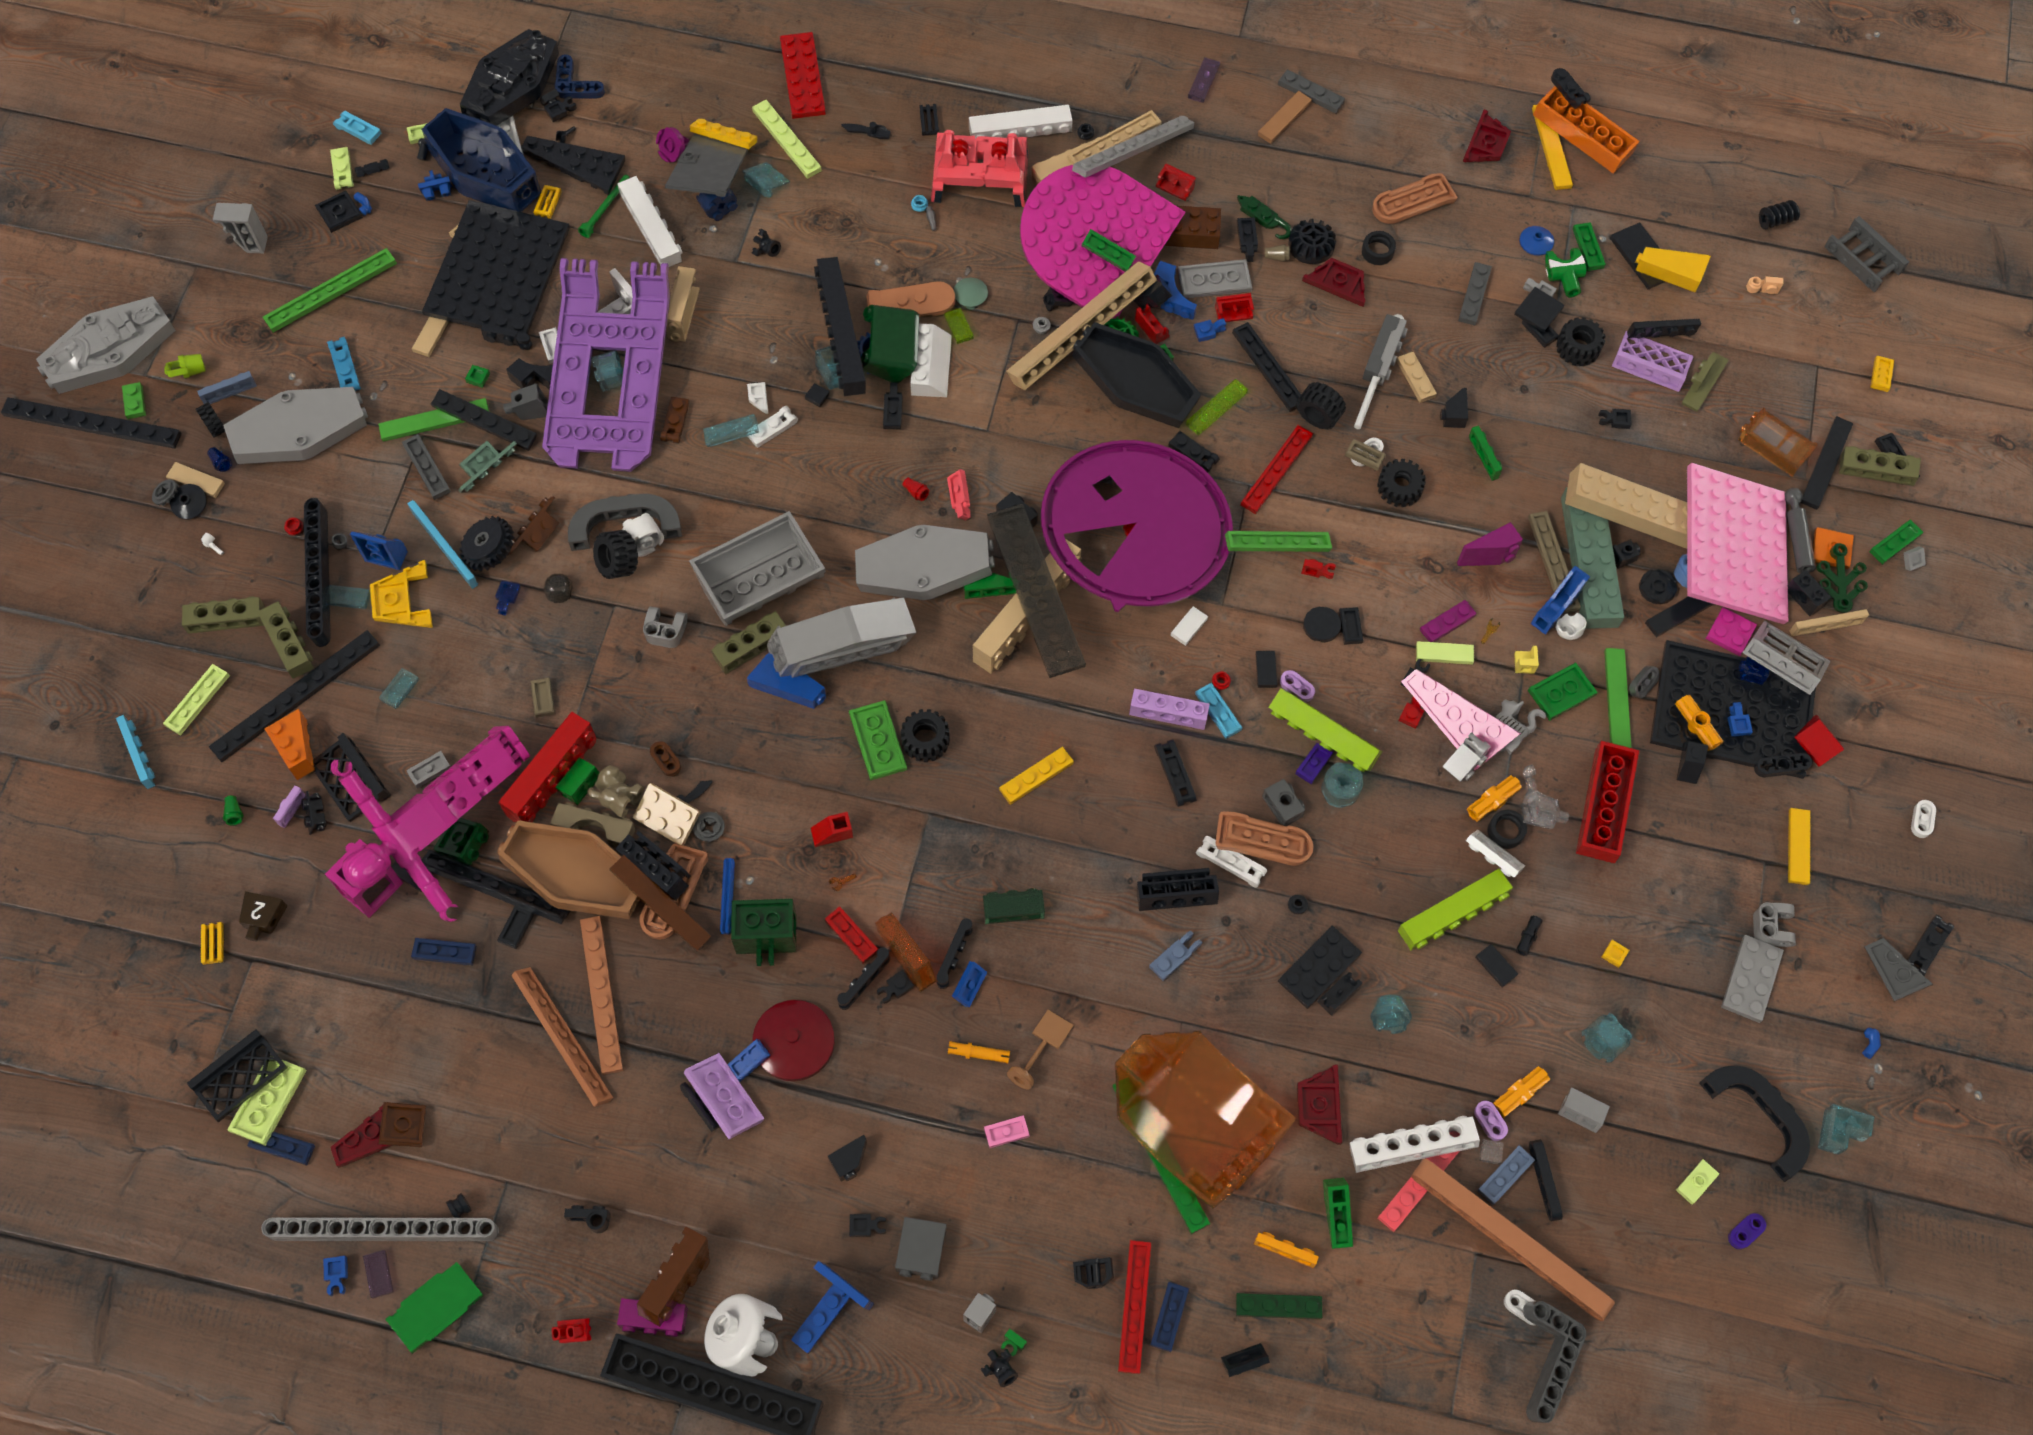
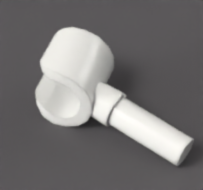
M205 533L201 538L203 545L212 548L219 555H223L224 552L213 543L215 538Z

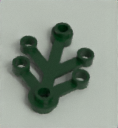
M1837 543L1830 549V555L1836 559L1837 575L1830 570V564L1827 561H1821L1816 566L1817 571L1823 573L1828 579L1824 578L1818 583L1834 600V609L1840 613H1847L1852 609V600L1859 593L1865 591L1868 588V584L1864 580H1859L1855 583L1854 589L1848 594L1846 587L1858 575L1863 574L1867 567L1864 563L1859 562L1845 576L1844 556L1847 554V547L1844 544ZM1860 566L1862 571H1859L1857 567ZM1822 582L1826 583L1827 587H1824ZM1831 582L1838 587V593L1831 588Z

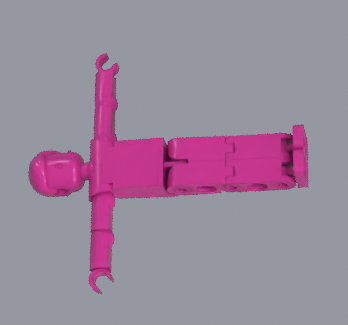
M493 727L488 731L489 736L425 787L422 791L423 794L413 796L391 816L383 810L375 797L372 796L371 789L366 787L355 770L351 772V762H346L345 771L341 773L338 770V760H334L331 763L332 773L335 776H340L338 780L373 825L371 829L382 841L381 845L376 843L362 845L360 850L353 852L343 861L342 871L348 883L359 889H367L374 886L386 875L391 865L389 856L392 855L401 868H405L434 909L439 912L441 919L449 922L457 920L448 918L446 911L449 907L458 906L452 904L450 898L439 885V881L432 876L417 853L452 826L461 816L482 799L481 797L488 794L517 770L522 764L521 761L524 762L530 757V754L523 744L519 742L511 727Z

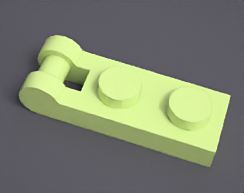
M348 147L330 150L335 189L339 190L346 186L348 188L354 187Z

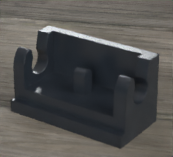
M1351 972L1345 974L1317 1001L1331 1016L1363 984L1359 979L1355 981L1351 977Z

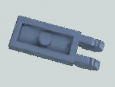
M1192 931L1187 932L1180 940L1178 939L1149 965V968L1162 981L1192 956V953L1201 946L1202 941L1200 939L1195 941L1189 949L1184 946L1194 934Z

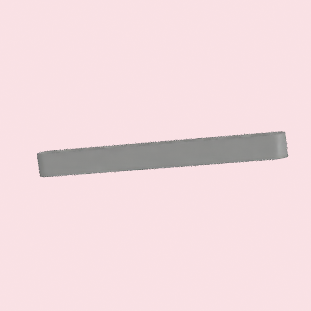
M268 1218L261 1227L262 1233L274 1241H492L499 1233L498 1226L488 1218ZM278 1224L277 1231L271 1234V1228ZM295 1225H299L298 1232L292 1234V1228ZM321 1225L320 1231L313 1234L314 1227ZM342 1225L340 1233L334 1234L336 1226ZM359 1225H363V1231L355 1234L356 1228ZM385 1225L384 1231L381 1234H377V1228ZM406 1225L405 1232L398 1234L399 1227ZM423 1225H428L427 1231L424 1234H419V1229ZM444 1225H449L448 1232L440 1234L441 1228ZM470 1225V1231L467 1234H462V1228ZM492 1225L490 1233L483 1234L484 1227Z

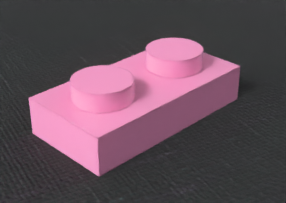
M1024 1115L984 1127L989 1148L1030 1136Z

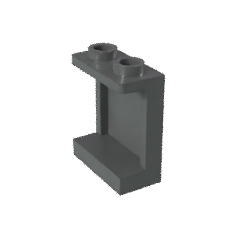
M909 1217L904 1218L895 1266L900 1276L912 1277V1274L919 1275L920 1279L933 1281V1278H938L944 1237L947 1230L946 1224Z

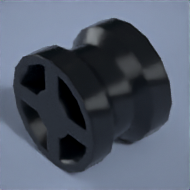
M462 1193L458 1194L456 1199L446 1202L454 1218H460L463 1213L472 1211Z

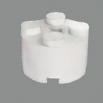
M644 513L633 520L627 519L623 523L622 530L630 533L635 540L638 557L654 552V547L657 544L660 546L664 541L663 533L648 513Z

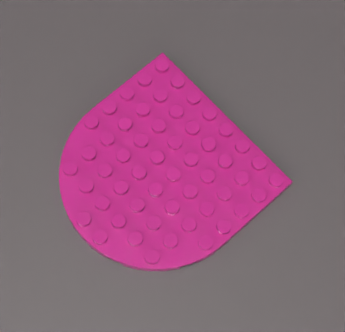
M1073 165L1058 169L1045 177L1033 189L1022 212L1020 239L1028 263L1045 284L1082 308L1125 273L1123 270L1081 246L1090 229L1134 254L1136 258L1130 268L1138 261L1151 267L1185 214V211L1127 174L1112 167H1108L1086 178L1072 171ZM1123 309L1112 318L1116 319L1117 316L1119 317Z

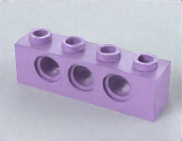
M1134 689L1129 715L1204 730L1210 704Z

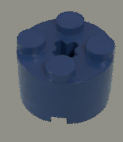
M731 188L728 189L725 197L707 193H700L699 196H696L706 215L715 221L721 220L724 215L736 210L738 206L736 203L737 198Z

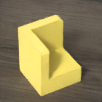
M1533 646L1531 651H1516L1514 653L1515 673L1534 674L1539 666L1537 646Z

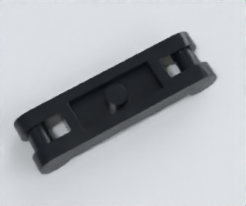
M1169 740L1166 744L1161 745L1159 743L1154 745L1177 807L1183 806L1184 803L1189 801L1190 803L1197 801L1174 740ZM1166 751L1171 752L1170 754L1165 755ZM1186 790L1187 794L1181 795L1180 791Z
M1936 914L1914 947L1907 961L1919 970L1923 976H1925L1932 961L1953 930L1954 925L1951 923L1947 924L1942 920V917ZM1936 926L1942 929L1941 933L1935 930Z
M965 918L961 921L937 974V986L940 989H946L949 986L948 976L951 969H956L959 961L957 959L958 953L964 951L966 941L964 940L973 931L970 919Z
M882 947L878 949V957L863 968V974L858 979H853L846 993L838 995L837 1000L840 1009H849L889 963L890 956L887 948Z

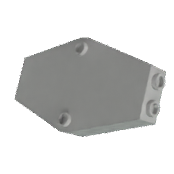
M354 387L287 390L278 393L223 426L237 464L298 461L316 456L367 426L365 418H368L365 407L361 408L360 404L363 402L360 393H355Z
M930 525L914 526L855 550L856 584L860 592L918 600L933 599L992 575V567H995L994 556H991V551H994L993 540H990L988 534L984 532Z

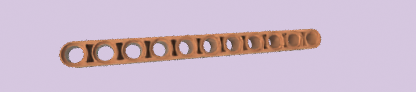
M1423 1159L1411 1175L1414 1181L1599 1321L1605 1320L1615 1304L1613 1299L1437 1165L1427 1159Z

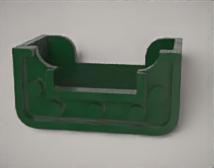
M869 305L863 311L864 320L869 323L871 322L870 348L861 355L863 371L889 382L899 383L909 376L917 366L919 313L911 309Z

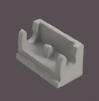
M1571 1087L1568 1095L1564 1098L1558 1114L1597 1133L1604 1123L1610 1106Z

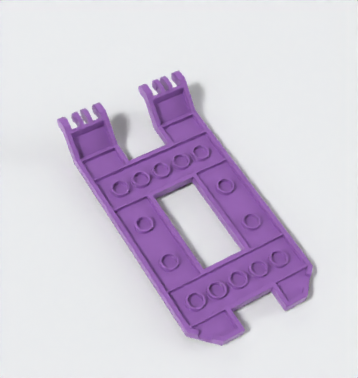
M561 258L559 268L562 300L542 447L560 468L577 469L579 452L582 451L613 453L611 469L613 471L631 472L650 457L652 451L670 302L668 263H662L660 267L661 276L656 275L657 264L651 263L649 275V263L644 262L643 275H638L639 263L631 262L630 274L633 297L631 314L597 313L600 296L597 273L598 260H590V272H585V259H580V264L578 259H573L572 271H567L569 260ZM593 349L626 351L618 416L584 415Z

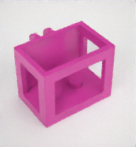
M359 839L355 844L354 842L347 844L345 848L346 853L325 873V876L344 898L370 918L403 882L390 865L384 876L390 884L369 905L362 897L367 889H359L350 885L342 871L343 861L353 852L360 850L362 845H367Z

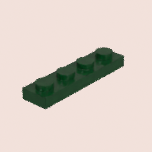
M1236 1293V1316L1322 1319V1296Z

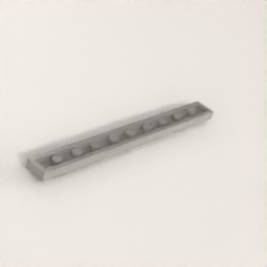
M1179 116L1073 164L1072 171L1086 178L1193 129L1195 122L1189 120L1186 116Z

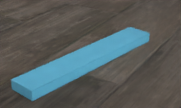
M413 500L407 503L412 514L472 589L478 586L474 575L417 503Z

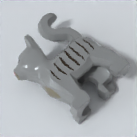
M1505 699L1501 703L1502 711L1495 718L1521 733L1500 750L1501 752L1507 750L1508 754L1511 755L1519 747L1521 741L1534 732L1537 727L1535 717L1540 716L1545 719L1546 714L1540 709H1533L1528 714L1529 725L1526 727L1513 718L1520 712L1524 702L1517 703L1514 700L1508 701Z

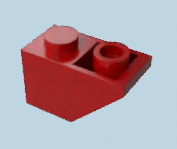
M848 812L828 816L810 828L815 847L853 838Z

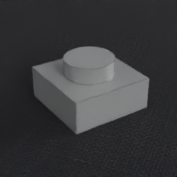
M1918 546L1903 552L1906 570L1912 571L1926 565L1923 547Z

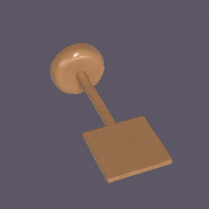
M1047 1010L1032 1032L1033 1035L1043 1041L1024 1069L1013 1066L1008 1070V1078L1023 1089H1031L1034 1085V1079L1028 1071L1045 1045L1048 1043L1059 1049L1074 1025Z

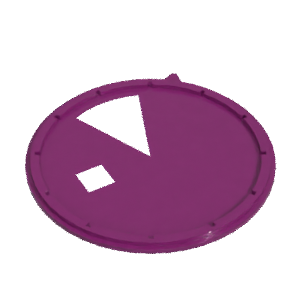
M1119 440L1101 443L1080 451L1068 459L1055 472L1045 490L1041 506L1043 537L1056 563L1078 585L1101 598L1110 600L1115 612H1119L1126 605H1166L1196 594L1217 576L1229 554L1225 534L1227 531H1233L1232 516L1220 487L1196 462L1171 448L1138 440ZM1110 475L1122 489V492L1105 501L1092 485ZM1136 523L1100 576L1091 572L1076 558L1064 537L1066 533Z

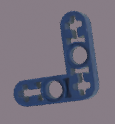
M565 54L558 58L555 89L559 93L558 97L563 99L567 97H572V99H597L604 96V85L600 81H573L574 64L571 56ZM563 74L569 75L565 79L560 78ZM577 88H584L582 92L576 91Z

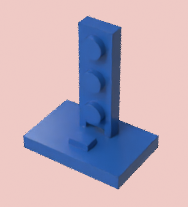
M820 1261L813 1268L832 1282L833 1285L791 1339L808 1354L850 1298L866 1310H870L874 1305L871 1300Z

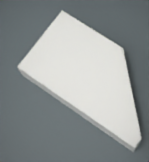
M765 382L747 384L749 403L765 414H769Z

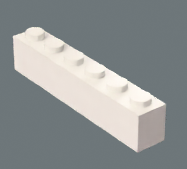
M1069 105L969 117L970 136H975V139L978 136L1007 138L1009 133H1014L1017 137L1072 132V116Z
M637 176L617 183L623 201L660 266L662 263H668L669 267L682 262L681 254L683 253L679 244H675L673 233L671 231L668 232L665 219L660 218L661 214L658 207L653 206L654 202L651 195L646 194V187L643 181L640 182Z

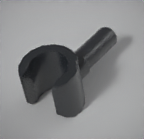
M573 126L567 131H557L555 141L560 140V142L566 143V136L575 131L576 128Z

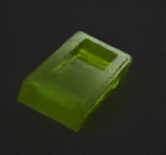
M961 308L944 313V317L957 344L974 339V335Z

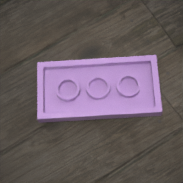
M720 1053L684 1071L685 1076L728 1139L762 1123L764 1117Z

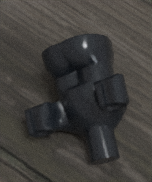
M759 229L758 235L762 236V238L755 236L753 239L755 243L759 244V248H753L751 253L759 256L765 252L770 257L777 256L781 250L780 242L769 238L767 231Z
M1008 1349L1001 1352V1356H998L995 1350H991L987 1355L992 1363L990 1367L985 1365L984 1368H981L982 1373L985 1377L994 1374L1001 1387L1012 1384L1018 1378V1373L1009 1364L1012 1355Z

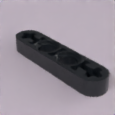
M1541 1139L1530 1141L1529 1150L1531 1156L1535 1159L1533 1165L1547 1216L1551 1222L1562 1220V1209L1544 1144Z

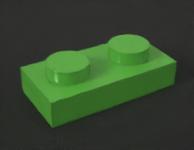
M138 382L123 385L122 392L126 418L133 419L146 416L142 384Z

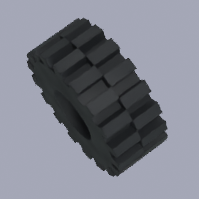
M1394 459L1393 463L1388 462L1386 466L1384 465L1377 483V487H1379L1378 493H1382L1381 498L1383 500L1387 498V503L1391 504L1393 502L1395 507H1398V504H1401V507H1406L1407 503L1411 506L1413 502L1419 500L1425 487L1426 477L1423 475V469L1418 470L1419 465L1417 463L1412 465L1413 461L1411 460L1407 463L1405 459H1401L1400 462H1398V459ZM1404 478L1409 482V485L1400 486L1395 482V479Z

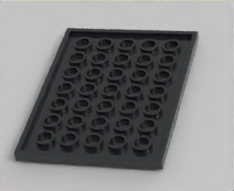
M469 200L423 307V315L479 329L485 324L528 334L570 229L569 223Z
M1666 640L1650 744L1681 751L1684 742L1690 741L1703 744L1696 734L1689 731L1688 722L1675 705L1682 697L1691 695L1701 711L1706 712L1710 716V723L1723 740V743L1715 749L1707 750L1706 757L1754 767L1761 758L1797 753L1808 754L1794 736L1813 718L1816 687L1809 695L1753 659ZM1741 702L1743 715L1749 714L1753 731L1751 735L1731 736L1728 717L1732 716L1729 707L1733 706L1732 703ZM1799 760L1797 763H1795V764L1802 763L1803 766L1806 764L1805 762H1801V760ZM1778 762L1781 769H1788L1786 762ZM1764 765L1761 766V768H1764L1765 770H1768V768H1770L1764 767ZM1806 772L1788 774V776L1804 779Z

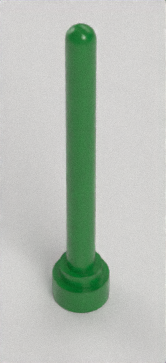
M624 175L618 183L625 181L630 177L628 175ZM618 184L590 220L582 223L578 228V232L583 237L589 238L592 235L593 226L619 194Z

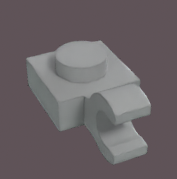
M1531 278L1527 279L1523 287L1528 292L1537 287L1551 297L1557 290V288L1543 280L1538 284Z

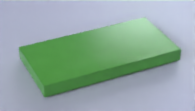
M886 701L849 710L870 781L906 771L907 765Z

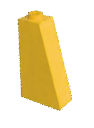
M1645 247L1643 254L1639 252L1635 263H1638L1636 271L1696 292L1711 256Z

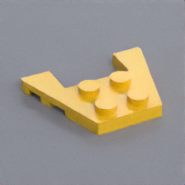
M425 560L418 562L419 564L414 567L403 569L401 573L394 576L389 575L370 584L372 617L374 621L427 628L433 627L430 609L411 612L408 582L428 578Z

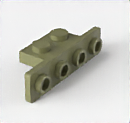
M1713 352L1707 360L1703 359L1698 368L1701 371L1699 373L1695 372L1691 379L1693 384L1682 401V405L1696 412L1699 410L1726 366L1727 358Z

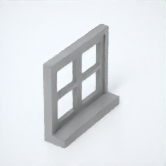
M1765 620L1743 651L1745 655L1809 695L1821 681L1830 663V660ZM1767 633H1770L1774 637L1789 645V648L1768 636ZM1763 639L1770 642L1771 644H1773L1774 646L1778 647L1786 653L1783 654L1782 652L1778 651L1774 647L1764 642ZM1795 650L1807 656L1808 658H1810L1818 664L1815 665L1811 663L1807 659L1795 653ZM1791 657H1794L1795 659L1810 667L1814 671H1810L1806 667L1791 659Z

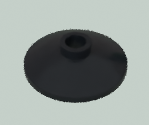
M185 484L177 488L178 493L170 501L172 512L177 517L185 520L199 516L204 511L207 503V497L203 489L195 484Z

